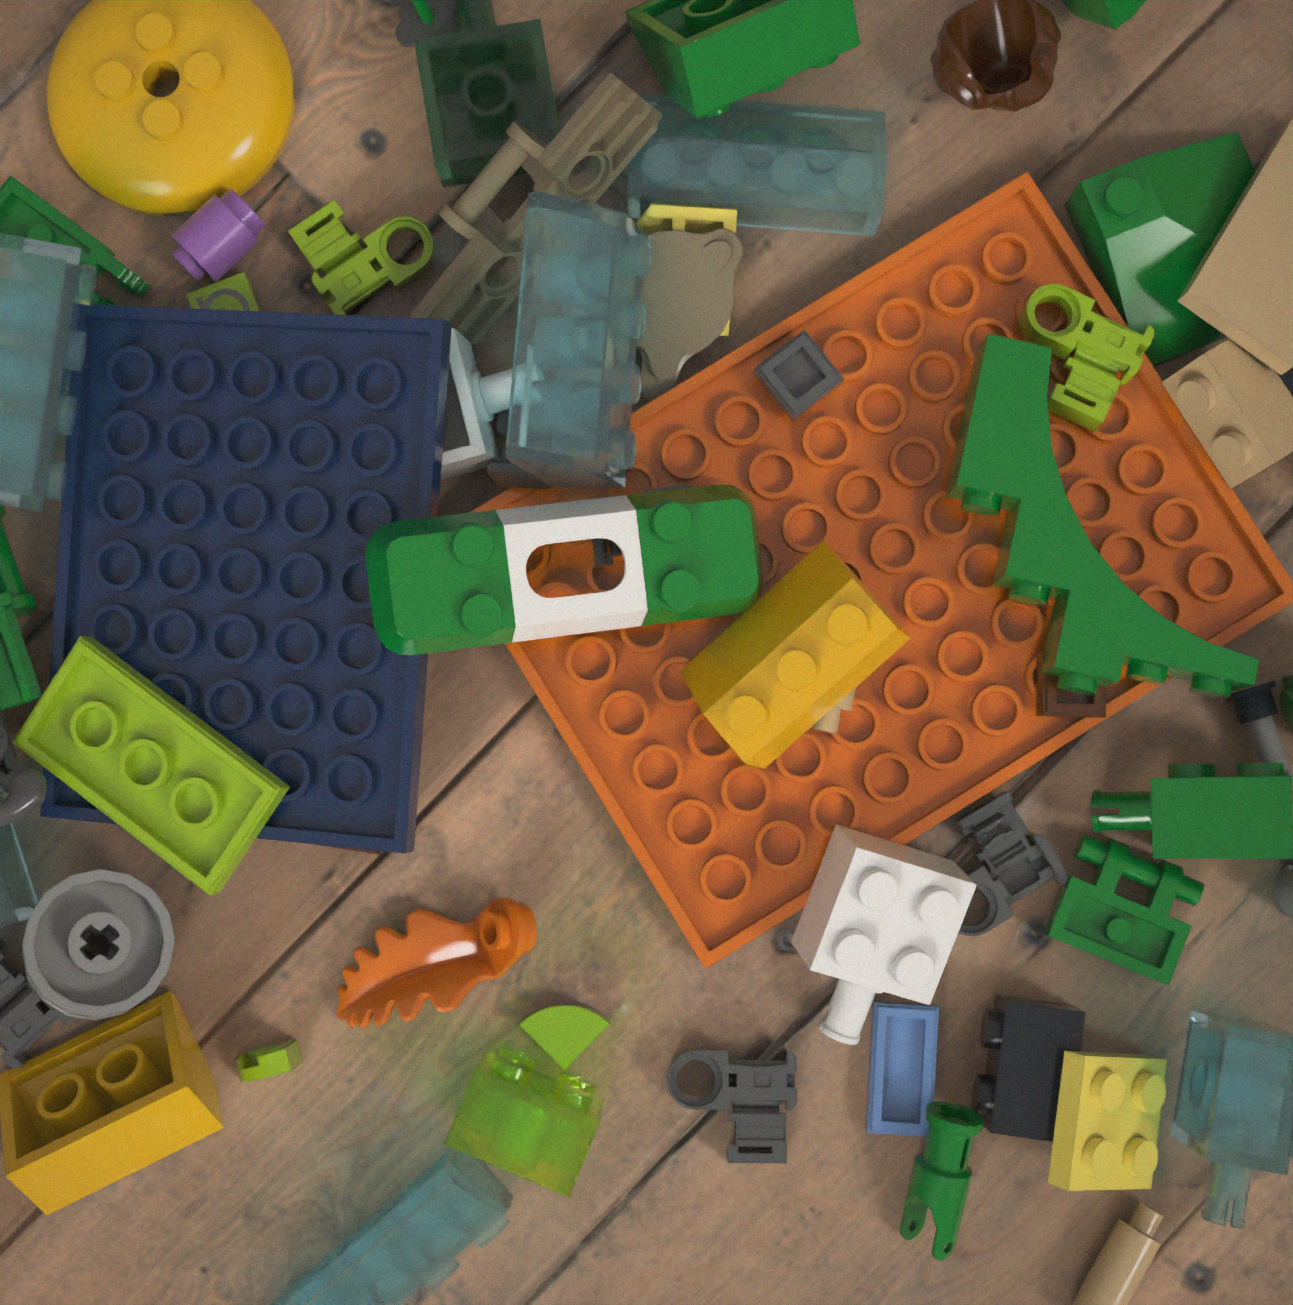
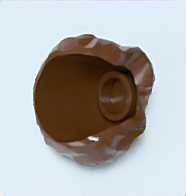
M977 0L967 4L944 21L938 34L936 49L933 51L930 59L937 87L971 110L990 107L994 110L1016 112L1041 101L1050 90L1054 81L1053 72L1058 59V42L1061 40V32L1053 13L1035 0Z

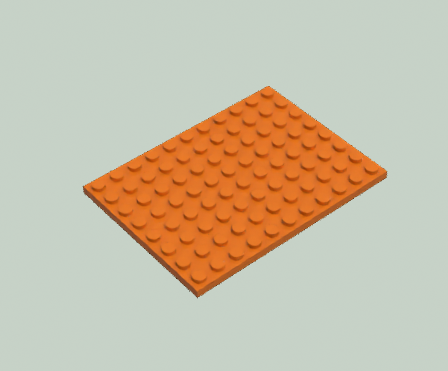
M1028 171L627 416V433L623 440L614 448L598 453L567 452L552 461L548 467L554 473L551 489L510 487L469 512L639 494L645 490L686 484L693 487L719 484L733 485L747 494L753 503L756 513L763 572L762 592L758 599L824 540L911 637L856 687L852 712L841 711L837 734L813 730L811 727L765 769L746 765L703 715L680 672L745 611L731 615L505 643L705 969L805 907L836 824L905 845L1162 685L1126 677L1127 667L1122 666L1120 681L1106 686V717L1036 716V652L1045 650L1055 599L1049 597L1046 605L1024 603L1009 597L1010 588L992 585L1007 510L1000 509L999 515L995 516L976 514L962 509V500L945 497L976 350L988 334L1028 342L1021 332L1019 316L1022 308L1036 289L1047 284L1067 286L1096 300L1091 311L1128 328ZM1044 302L1035 307V318L1044 329L1057 332L1067 327V315L1059 305L1052 302ZM805 329L841 374L844 381L792 422L753 374L756 366ZM1075 350L1068 357L1073 358ZM1143 353L1141 356L1143 362L1139 371L1127 384L1119 386L1104 422L1095 432L1048 411L1052 450L1069 503L1091 544L1120 580L1164 618L1211 644L1223 647L1293 603V582L1233 489H1230L1161 383V377L1146 354ZM1051 354L1047 398L1057 383L1064 386L1070 369L1063 367L1066 360ZM1118 371L1116 379H1120L1123 372ZM592 539L545 544L537 547L531 552L527 560L526 575L529 586L536 594L544 598H557L611 590L620 583L624 575L625 565L623 556L613 557L614 565L596 567ZM605 539L607 553L604 556L611 555L609 540ZM1167 676L1166 681L1170 680L1173 677Z

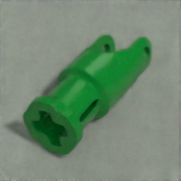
M933 1101L927 1104L925 1112L926 1121L929 1123L923 1153L916 1155L900 1225V1234L905 1240L914 1239L923 1228L927 1208L929 1207L936 1226L932 1255L936 1260L943 1261L951 1255L957 1243L973 1173L970 1166H968V1160L974 1135L981 1133L983 1121L982 1115L971 1108L945 1101Z

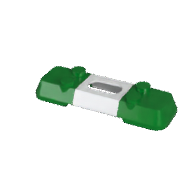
M723 484L394 521L382 525L372 533L365 549V565L373 627L378 640L385 648L399 655H419L737 614L748 610L757 602L763 586L757 520L753 503L743 490L733 485ZM603 538L614 542L622 552L625 565L624 575L616 587L605 592L544 598L532 590L527 580V560L531 552L545 544Z

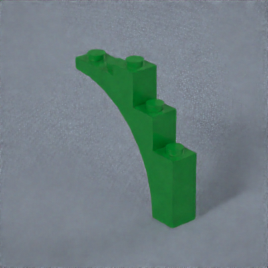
M988 334L975 353L945 497L962 500L961 508L976 514L995 516L999 515L1000 509L1007 510L992 585L1010 588L1009 597L1024 603L1046 605L1049 597L1055 599L1044 650L1047 652L1044 666L1040 673L1057 675V687L1060 689L1087 695H1096L1098 685L1106 687L1119 682L1122 666L1127 667L1126 677L1148 683L1165 684L1166 677L1170 676L1191 681L1189 689L1191 692L1216 698H1229L1231 690L1235 691L1255 685L1259 659L1211 644L1164 618L1120 580L1091 544L1066 497L1052 450L1047 403L1052 348Z

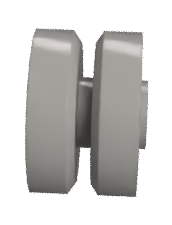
M103 869L74 874L47 890L28 917L22 944L26 977L41 1000L65 1016L96 1021L122 1015L154 993L170 968L175 938L169 911L155 891L130 874ZM94 935L104 937L109 943V953L106 957L100 954L93 959L87 957L84 952V948L87 945L86 940Z

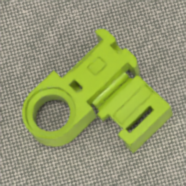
M335 200L288 231L314 268L315 272L312 275V283L334 315H346L347 311L389 282L392 283L396 290H399L424 273L431 265L434 257V244L430 231L421 221L407 216L391 219L363 238V242L367 247L363 250L359 244L362 241L359 234L356 232L350 236L339 221L345 214ZM399 231H412L419 235L424 243L421 257L412 264H398L388 255V242ZM319 269H322L326 275L322 279L316 272Z
M1047 284L1036 289L1022 308L1019 316L1020 329L1028 342L1051 347L1053 355L1066 360L1063 367L1070 369L1064 386L1057 383L1047 398L1048 411L1095 432L1104 422L1119 386L1127 384L1139 371L1143 362L1141 356L1152 342L1154 329L1148 324L1140 334L1091 311L1096 301L1095 299L1061 284ZM1044 302H1052L1059 305L1067 315V327L1057 332L1044 329L1035 318V307ZM1075 350L1073 358L1068 357ZM1118 371L1123 372L1120 379H1116Z

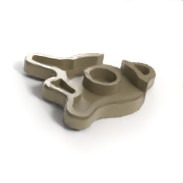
M717 228L706 233L657 230L645 234L627 247L618 260L610 267L598 272L575 273L568 276L562 284L561 294L563 301L570 308L587 312L596 318L599 325L600 344L606 354L618 356L630 348L640 351L642 355L641 392L646 400L651 402L677 386L682 366L687 359L707 348L726 327L732 314L735 299V270L743 256V244L739 236L727 228Z

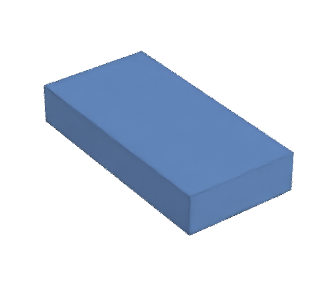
M873 1000L865 1122L867 1133L926 1137L929 1123L926 1121L925 1112L927 1104L934 1101L939 1016V1007L937 1005Z

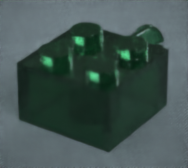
M455 0L459 27L458 33L414 40L434 164L443 188L472 183L509 138L505 131L513 121L518 122L537 135L545 145L552 141L560 132L540 19L496 26L492 0ZM520 166L512 176L527 174V172Z

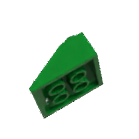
M1238 132L1140 157L1080 181L1064 204L1095 277L1128 328L1140 334L1148 324L1154 329L1152 342L1144 352L1153 367L1227 337L1177 300L1255 173Z

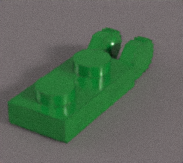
M9 176L0 188V247L78 304L81 300L85 304L116 305L108 298H102L90 289L103 270H106L116 278L117 283L131 294H137L143 298L149 291L151 286L115 259V254L106 245L15 178Z

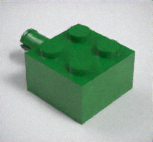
M1237 763V777H1217L1216 764H1169L1168 778H1150L1151 791L1101 792V790H1094L1092 792L1091 808L1119 809L1118 814L1091 815L1094 832L1107 830H1152L1153 859H1293V776H1284V763Z

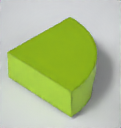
M559 1004L534 1011L523 1019L519 1026L566 1070L605 1030L610 1021L604 1015L589 1007Z
M293 1038L238 1054V1058H235L240 1082L254 1081L289 1072L303 1062L298 1041H293Z

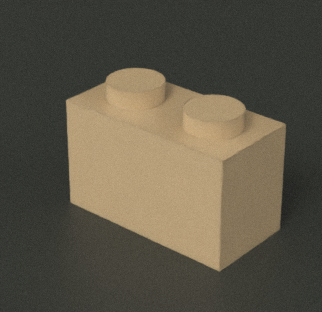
M1230 338L1205 352L1161 382L1230 489L1293 452V397L1275 370Z

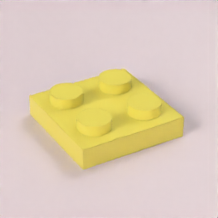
M1064 1051L1048 1176L1049 1185L1067 1191L1151 1189L1153 1172L1158 1163L1157 1139L1161 1107L1166 1098L1165 1074L1167 1059L1146 1054Z

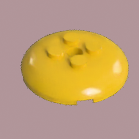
M91 0L75 15L66 27L53 54L47 82L49 121L59 149L69 165L85 183L105 199L120 207L150 216L165 217V213L195 211L214 194L220 198L230 188L239 196L243 195L262 179L277 160L285 146L294 118L295 101L293 99L292 64L276 28L264 12L251 0ZM168 79H179V85L173 93L165 97H155L157 89L155 84L158 80L164 82Z

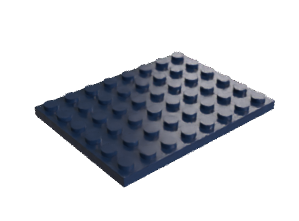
M75 304L49 684L80 636H91L290 786L257 836V839L405 854L414 851L428 653L399 655L385 648L378 640L373 627L365 565V549L371 534L382 525L394 521L438 516L452 323L444 319ZM43 767V775L47 782L46 799L41 804L40 817L117 824Z

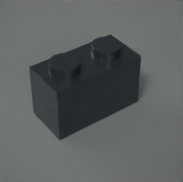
M995 995L994 1009H985L980 1031L981 1047L989 1048L985 1074H976L972 1092V1109L982 1115L983 1126L990 1133L1053 1142L1064 1051H1081L1085 1019L1084 1011L1068 1004Z

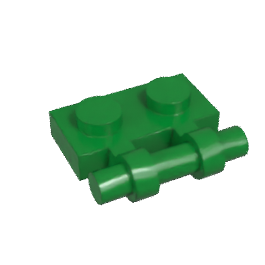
M1083 834L1076 845L1074 857L1095 865L1094 876L1091 883L1068 875V881L1060 889L1043 934L1169 986L1192 925L1170 917L1168 914L1174 899L1196 906L1203 894L1204 883L1183 875V868L1169 861L1161 860L1157 864L1129 852V845L1118 840L1108 838L1106 842ZM1120 876L1148 887V896L1144 905L1114 894Z

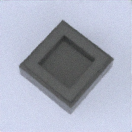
M805 329L756 366L753 374L792 422L844 381V378Z

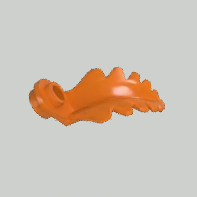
M510 897L492 900L475 920L461 923L425 909H416L406 916V935H401L387 926L379 927L374 933L379 951L378 955L362 946L357 947L353 952V957L359 969L354 966H345L342 975L347 986L339 985L337 990L340 999L336 1010L337 1017L340 1021H347L350 1028H354L358 1023L362 1029L370 1025L373 1015L376 1026L384 1025L389 1020L395 1006H397L401 1019L406 1022L410 1021L418 1015L428 998L439 1012H449L456 1009L478 982L501 978L522 954H527L533 949L536 942L537 926L532 910L525 903H517Z

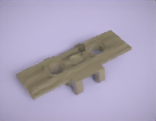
M610 72L556 137L546 145L537 135L518 122L513 121L505 131L509 135L506 142L456 203L452 205L447 202L439 212L441 218L455 231L467 238L468 241L466 246L410 314L411 318L444 319L452 323V328H455L471 342V345H476L538 271L546 274L599 212L602 206L597 202L598 199L658 129V121L663 117V114ZM590 156L584 170L578 175L569 178V174L574 166L583 158ZM522 166L534 181V190L509 219L490 207L489 203L517 169ZM508 256L505 264L498 272L486 276L488 270L495 262Z

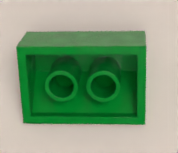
M649 0L625 11L627 22L668 99L696 119L720 115L730 108L731 103L755 92L764 93L775 90L784 84L786 78L808 68L828 66L838 59L839 54L860 45L853 0Z

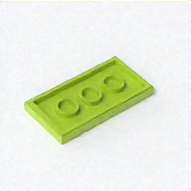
M80 636L12 742L210 896L222 891L290 788L280 778L91 636Z

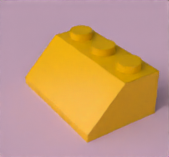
M823 540L680 672L703 715L746 765L765 769L911 637Z
M171 991L155 997L28 1060L19 1068H11L0 1074V1120L5 1176L46 1215L224 1128L215 1079L181 1006Z

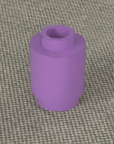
M230 188L220 198L214 194L171 235L179 244L171 255L196 281L199 282L208 274L217 282L259 242L256 235L266 225L247 203Z

